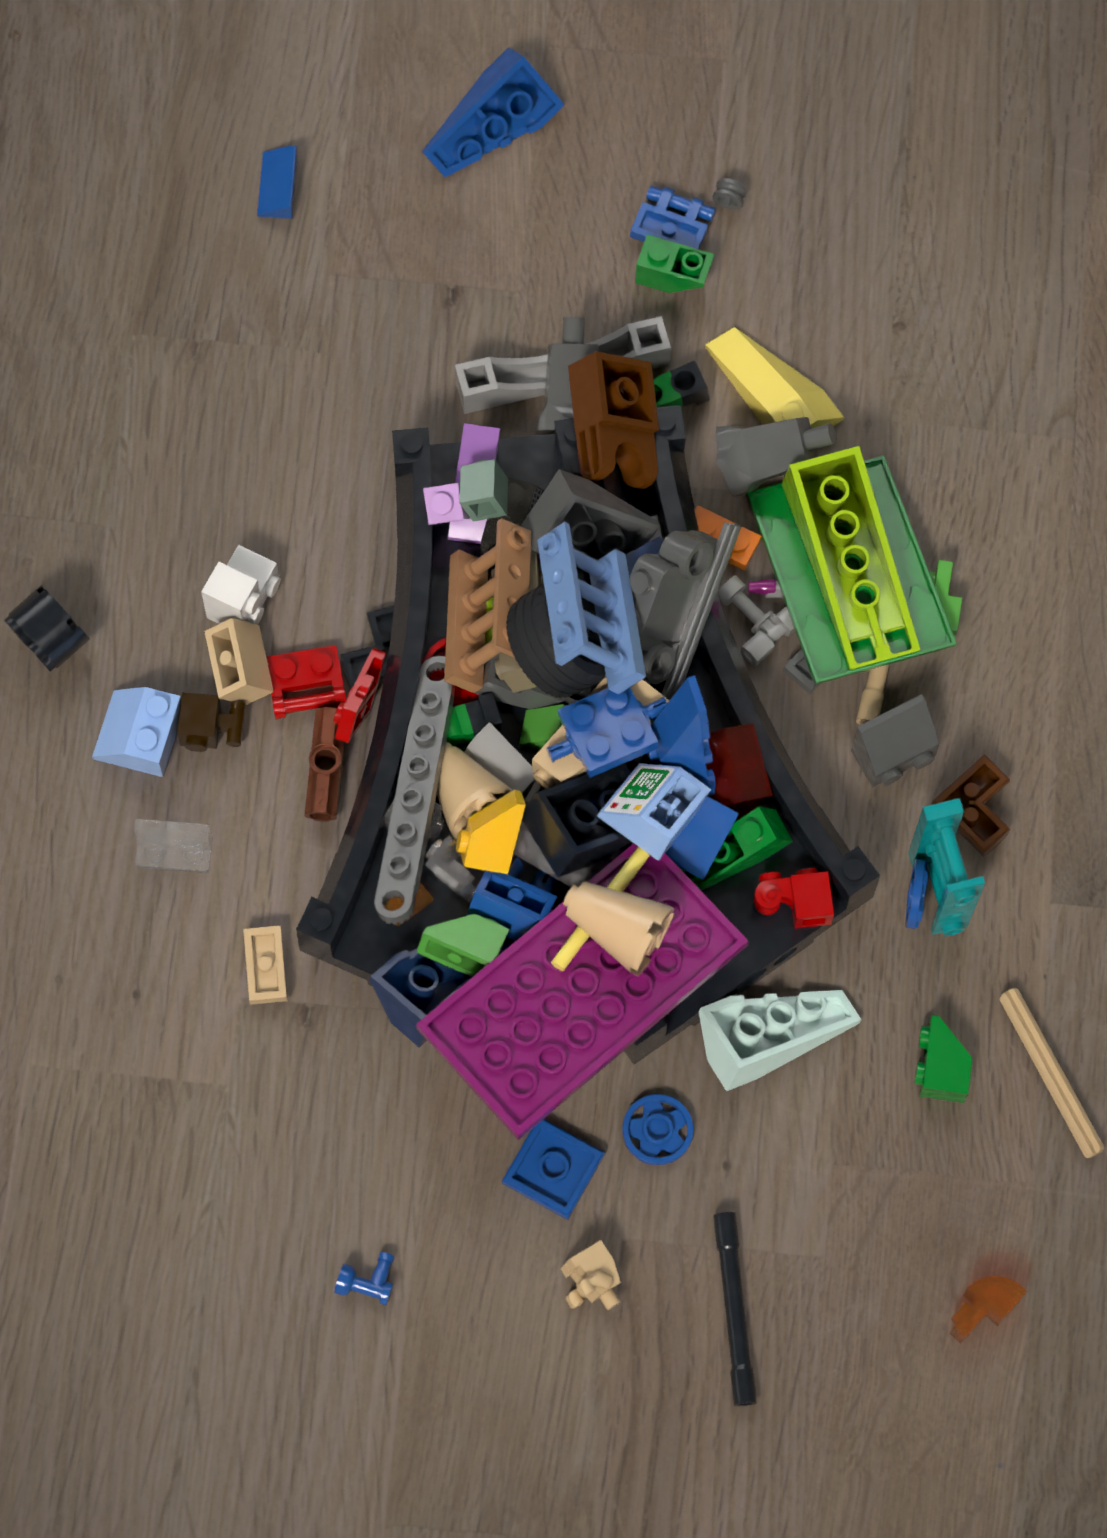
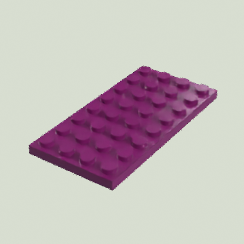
M632 844L591 878L588 883L607 888L638 846ZM666 854L659 861L650 855L623 891L624 893L667 904L674 908L672 922L658 949L655 948L650 956L645 955L652 960L641 975L636 976L630 973L590 936L564 971L555 968L551 961L578 927L566 916L568 907L561 903L416 1024L417 1030L517 1140L528 1133L748 946V940Z

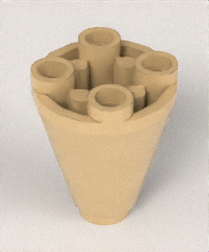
M446 742L437 796L448 828L457 840L459 831L466 830L470 816L505 796L512 789L458 747Z

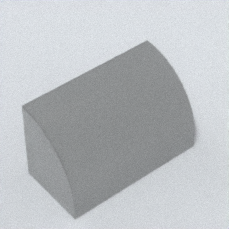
M489 722L473 738L464 753L508 785L512 791H521L525 802L536 781L533 777L535 773L532 772V766Z

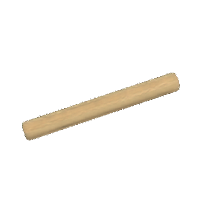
M1013 988L1004 992L1000 997V1002L1083 1155L1086 1158L1098 1155L1103 1151L1104 1145L1019 989Z

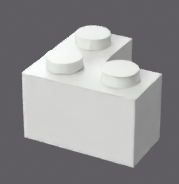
M238 545L227 565L221 562L217 563L201 591L206 617L218 624L230 618H236L258 625L264 612L262 605L268 596L272 598L275 595L281 582L277 563Z

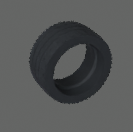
M544 583L524 594L511 605L506 621L510 648L524 674L537 688H540L541 691L550 696L566 698L582 692L606 677L604 665L582 654L563 666L556 664ZM581 597L583 610L596 616L594 603ZM586 628L588 641L601 647L599 634Z

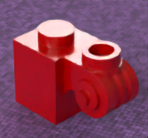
M806 868L797 871L796 875H791L787 878H782L779 872H769L759 876L760 883L754 895V906L759 913L769 916L773 915L779 910L780 903H785L792 909L794 929L832 925L834 910L828 871L819 872L816 868Z

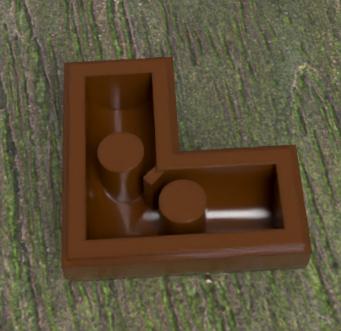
M985 754L931 803L933 805L960 798L964 813L957 831L983 857L993 851L1010 831V828L986 805L989 800L1010 782V779Z

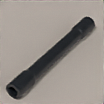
M722 1212L714 1214L713 1219L716 1247L720 1257L732 1366L730 1375L734 1406H750L757 1404L754 1372L750 1363L738 1255L737 1219L735 1212Z

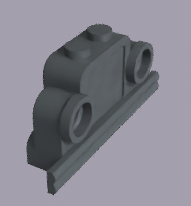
M724 522L718 539L702 531H673L663 541L659 555L645 553L638 558L629 579L646 672L644 680L654 685L666 681L661 693L666 698H672L685 681L739 535L741 526L738 524Z

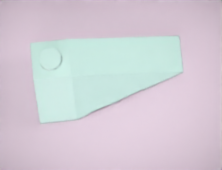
M843 990L800 992L799 996L777 997V993L765 994L763 998L744 999V995H736L701 1007L699 1010L707 1061L726 1091L770 1073L861 1022L860 1016Z

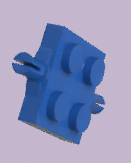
M630 687L620 694L608 688L558 709V716L566 730V740L546 747L547 753L552 762L573 753L582 762L591 778L658 749L659 743L650 726V720L658 717L668 703L662 697L643 706L635 698Z

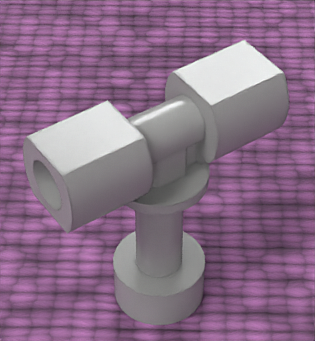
M735 575L717 593L720 601L725 606L733 603L755 624L751 629L754 636L742 646L740 653L752 666L756 667L773 651L774 643L783 635L789 637L795 630L787 607L782 609L777 615L772 611L764 614L743 593L746 585Z

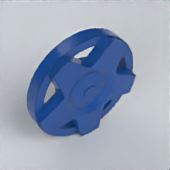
M915 859L907 895L905 928H918L919 921L922 919L924 896L928 880V861Z
M661 1094L645 1096L636 1101L628 1109L624 1117L622 1127L624 1143L629 1152L643 1163L657 1166L673 1163L686 1153L693 1137L692 1118L686 1107L675 1098ZM660 1102L669 1104L677 1110L665 1112ZM643 1106V1117L631 1119L633 1114ZM686 1125L687 1137L684 1142L679 1136L678 1131ZM630 1137L640 1140L639 1150L633 1145ZM662 1150L671 1154L667 1157L656 1158Z

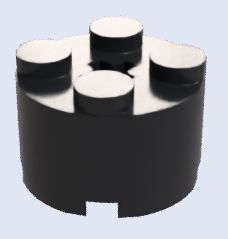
M41 585L4 619L18 638L29 647L50 672L60 667L90 640L86 633L79 626H76L71 616Z

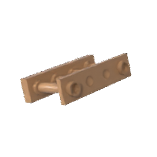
M501 518L497 521L496 546L478 558L461 550H457L450 555L444 682L476 693L483 688L484 664L501 652L515 658L508 641L506 621L511 605L529 592L531 530ZM495 565V577L488 581V569ZM494 596V607L486 613L487 600ZM493 627L492 641L485 645V632Z

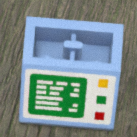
M639 763L598 813L597 817L659 861L697 814L711 789L681 767Z

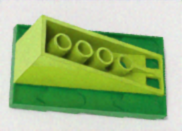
M860 446L790 464L782 483L747 493L746 496L758 531L762 536V542L766 548L775 578L778 581L815 685L938 652L957 645L884 455L864 460Z

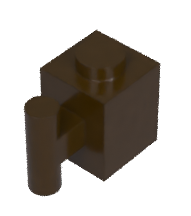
M182 692L177 731L180 746H185L186 749L195 752H204L207 748L217 749L218 732H227L226 744L228 746H241L246 703L231 701L230 714L221 713V703L218 695Z

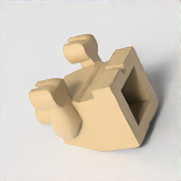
M601 1240L573 1256L562 1266L561 1271L565 1277L571 1276L577 1286V1289L566 1296V1301L571 1309L581 1305L584 1302L583 1298H587L591 1303L600 1298L607 1310L620 1303V1300L613 1291L620 1284L614 1259Z

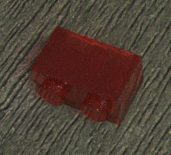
M754 723L723 728L709 733L708 743L713 762L707 763L706 767L707 770H713L715 775L714 800L727 807H733L773 796Z

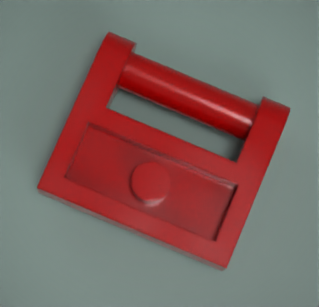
M337 645L266 657L274 691L271 693L275 719L286 718V714L330 706L338 708L341 702H346ZM333 686V691L284 700L282 696L283 693Z

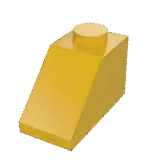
M513 790L468 818L466 830L459 831L456 842V852H460L464 867L508 874L525 809V802L521 791Z

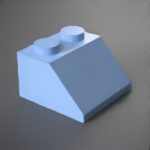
M148 687L114 690L92 758L163 777L178 731L181 696Z

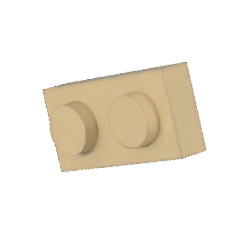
M281 925L243 929L250 1005L287 1001Z

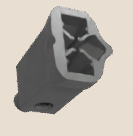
M563 317V344L552 343L548 345L544 404L542 410L537 415L535 430L554 431V421L573 418L568 366L595 351L599 352L598 344H584L583 317Z
M809 417L794 418L754 427H745L740 424L716 427V461L732 496H743L755 491L763 482L786 474L790 464L818 457L816 449L835 445L837 443V435L831 423L811 428Z

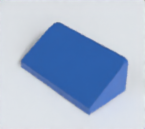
M287 146L263 152L257 217L292 219L298 159L297 146Z

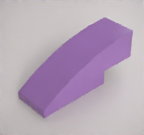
M464 423L455 483L460 482L462 465L473 464L480 460H497L500 428ZM471 519L450 522L448 540L484 545L488 519L475 522Z

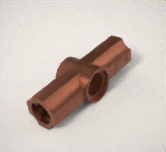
M324 707L322 709H315L304 813L305 818H310L314 821L328 822L337 819L344 742L335 739L338 724L334 723L333 720L337 708ZM323 759H330L335 762V765L329 770H322L317 767L319 761Z

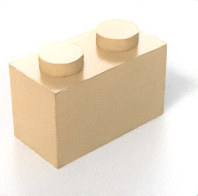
M230 618L204 631L218 698L228 701H242L247 705L274 692L259 625Z

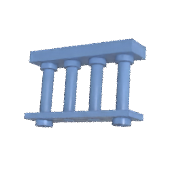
M563 522L537 540L556 664L563 666L582 654L605 666L608 689L620 694L646 677L626 554L614 549L598 561L573 548L570 525ZM576 567L590 574L591 585L578 579ZM581 597L594 603L596 616L583 610ZM586 628L599 634L601 647L588 641Z

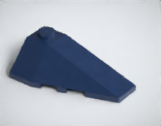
M506 938L500 954L515 941ZM406 949L389 959L370 977L369 981L391 1024L415 1045L421 1047L427 1040L417 1030L416 1024L472 977L416 953L417 949L409 952Z

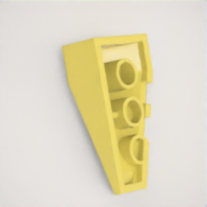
M734 327L705 344L707 351L762 425L794 418L809 417L810 426L814 428L829 423L834 426L844 419V416L822 388Z

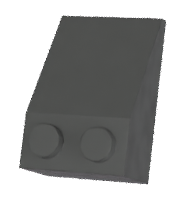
M561 469L557 471L521 524V527L531 530V546L534 552L539 553L537 540L563 522H566L570 525L573 548L597 561L614 549L624 554L634 551L648 543L660 527L658 521L592 481Z

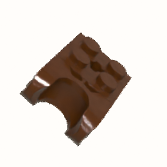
M595 351L568 366L581 475L588 480L600 481L614 470L617 462L626 485L639 489L651 486L658 475L654 433L659 431L651 362Z

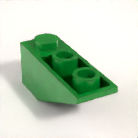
M758 807L733 824L704 880L682 868L680 869L702 891L767 859L793 842L775 809Z

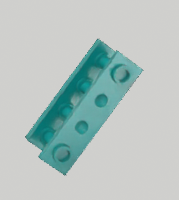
M960 798L923 807L908 851L912 866L915 859L928 861L927 869L938 903V909L930 928L932 935L943 933V936L948 937L962 933L965 930L964 927L969 925L985 885L983 876L968 879L955 835L964 813Z

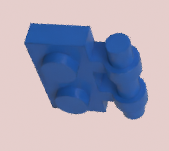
M650 186L646 199L657 202V205L653 206L642 202L630 230V238L644 242L648 234L700 250L708 230V225L697 220L700 217L712 222L716 208L705 205L704 200L694 197L691 200L677 195L673 189L667 187L660 189ZM671 207L683 211L687 214L684 217L682 215L668 211V209Z

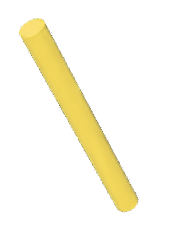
M637 847L607 888L623 892L650 855L640 847ZM578 926L551 961L552 965L558 970L564 971L589 938V935Z

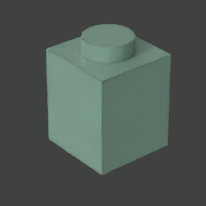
M495 459L480 460L473 464L461 466L459 503L473 522L507 516L508 477Z

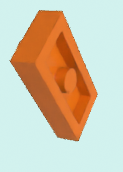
M699 505L695 509L699 531L716 539L719 538L724 522L736 524ZM741 526L728 563L745 571L761 542L762 536Z

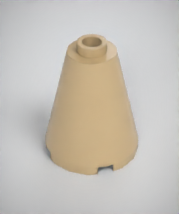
M585 881L579 887L573 885L563 902V905L568 907L566 916L630 973L636 976L641 975L652 959L645 955L650 956L655 948H659L674 916L672 913L674 908L667 904Z

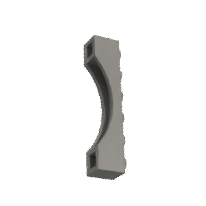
M662 316L627 324L609 335L587 343L598 344L599 352L651 362L652 370L669 366L671 346ZM548 355L527 358L486 357L456 364L455 383L464 414L545 395Z

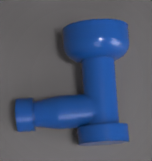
M380 1252L377 1260L378 1264L373 1271L371 1280L356 1276L354 1267L343 1264L334 1293L346 1296L351 1291H355L380 1299L379 1304L387 1306L393 1288V1283L387 1282L394 1256L386 1252Z

